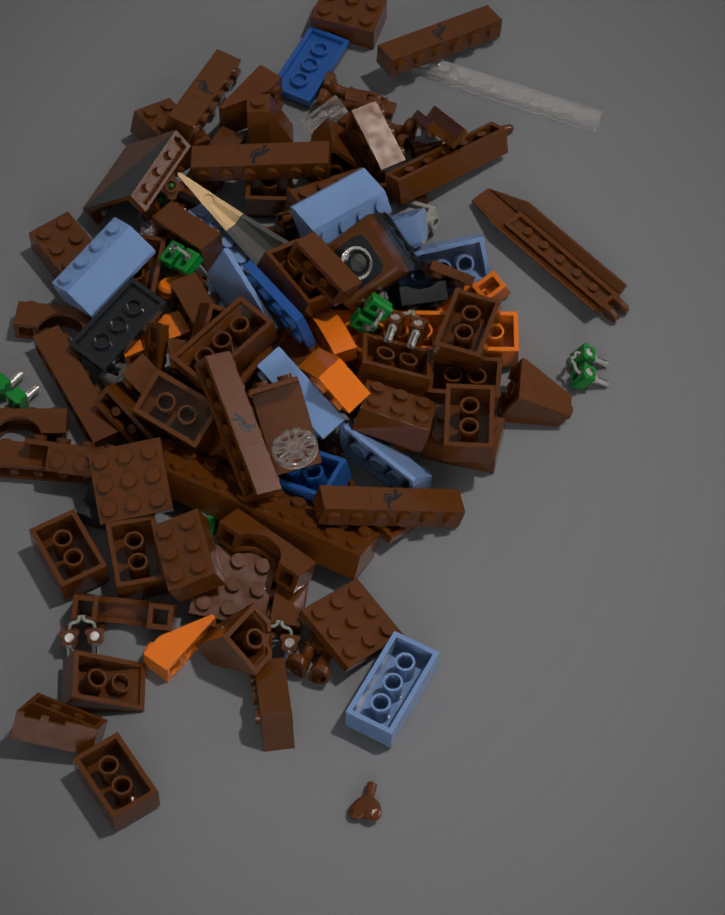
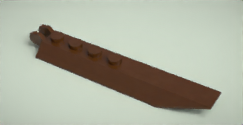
M489 188L472 200V203L498 231L593 312H603L608 320L615 323L620 318L619 314L610 306L612 303L615 309L624 315L630 311L626 302L620 298L627 285L531 203Z

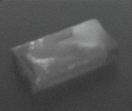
M335 95L302 119L300 123L312 137L313 131L327 117L336 122L346 115L348 110Z

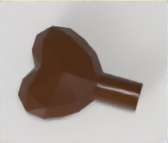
M367 782L364 796L356 799L348 808V815L351 819L359 820L364 818L371 822L380 819L382 810L379 801L374 798L377 788L375 782Z

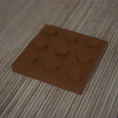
M160 437L88 452L100 525L104 526L108 522L174 511L163 444Z
M215 544L225 585L192 597L188 615L204 618L212 614L216 617V622H222L254 602L266 615L275 568L271 561L258 553L249 551L234 553L225 546Z
M357 578L305 607L299 613L301 619L345 673L380 653L394 631L403 635Z

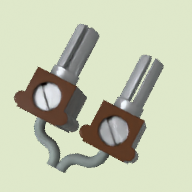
M393 310L386 319L384 342L387 343L388 340V343H391L393 338H400L401 333H404L405 318L411 314L407 347L410 349L411 346V349H414L416 344L422 345L424 339H427L429 320L415 315L414 310H408V312Z
M77 615L76 620L71 621L68 626L60 628L59 636L62 638V646H65L68 657L70 648L71 652L75 650L79 641L81 628L74 624L79 623L81 619L85 623H90L84 631L87 635V642L91 644L92 653L96 654L97 647V654L101 655V643L104 641L105 624H96L94 621L86 619L85 615Z
M276 620L275 624H271V628L277 627L280 623L283 629L289 631V633L285 632L280 636L282 640L281 649L285 653V663L288 654L294 653V651L299 649V641L302 639V635L293 633L289 626L284 625L283 620ZM275 631L269 632V647L274 646V638L277 636Z

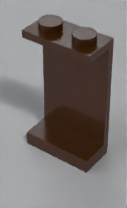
M291 373L277 377L278 382L268 384L267 380L253 384L254 389L249 390L253 398L266 447L271 455V461L277 475L323 463L297 376L292 377Z

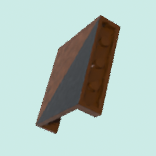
M177 130L127 144L87 201L83 210L97 225L101 223L113 204L128 200L140 213L146 212L191 145Z

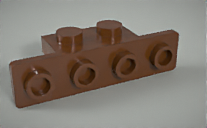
M436 106L431 109L427 116L419 110H416L412 116L418 121L416 126L432 139H435L437 136L453 149L465 139L467 130Z
M33 434L32 438H25V443L48 446L45 471L92 477L88 452L103 449L96 448L94 442L81 441L80 445L71 444V439L57 437L56 442L47 441L46 435ZM105 444L104 449L115 447L116 445Z

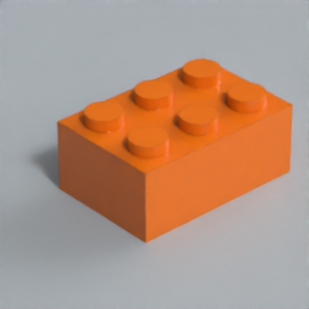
M319 347L298 366L338 411L342 409L350 413L370 394L341 358Z

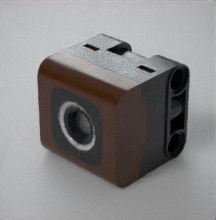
M386 212L367 214L327 244L362 281L353 297L343 302L351 311L358 308L363 309L364 301L372 292L377 295L381 290L385 292L400 281H405L422 268L418 257Z

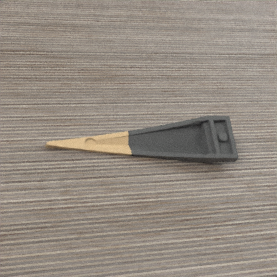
M178 173L179 178L256 266L265 251L289 242L221 200L182 173Z

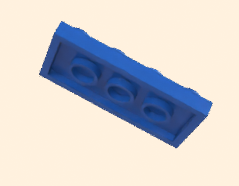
M310 26L278 73L282 77V97L310 107L319 94L320 89L323 88L327 71L333 72L350 47V41Z
M251 260L245 263L243 267L247 273L246 277L260 300H264V305L270 314H277V319L283 328H290L292 330L291 335L297 343L303 342L308 349L315 345L316 341L304 316Z

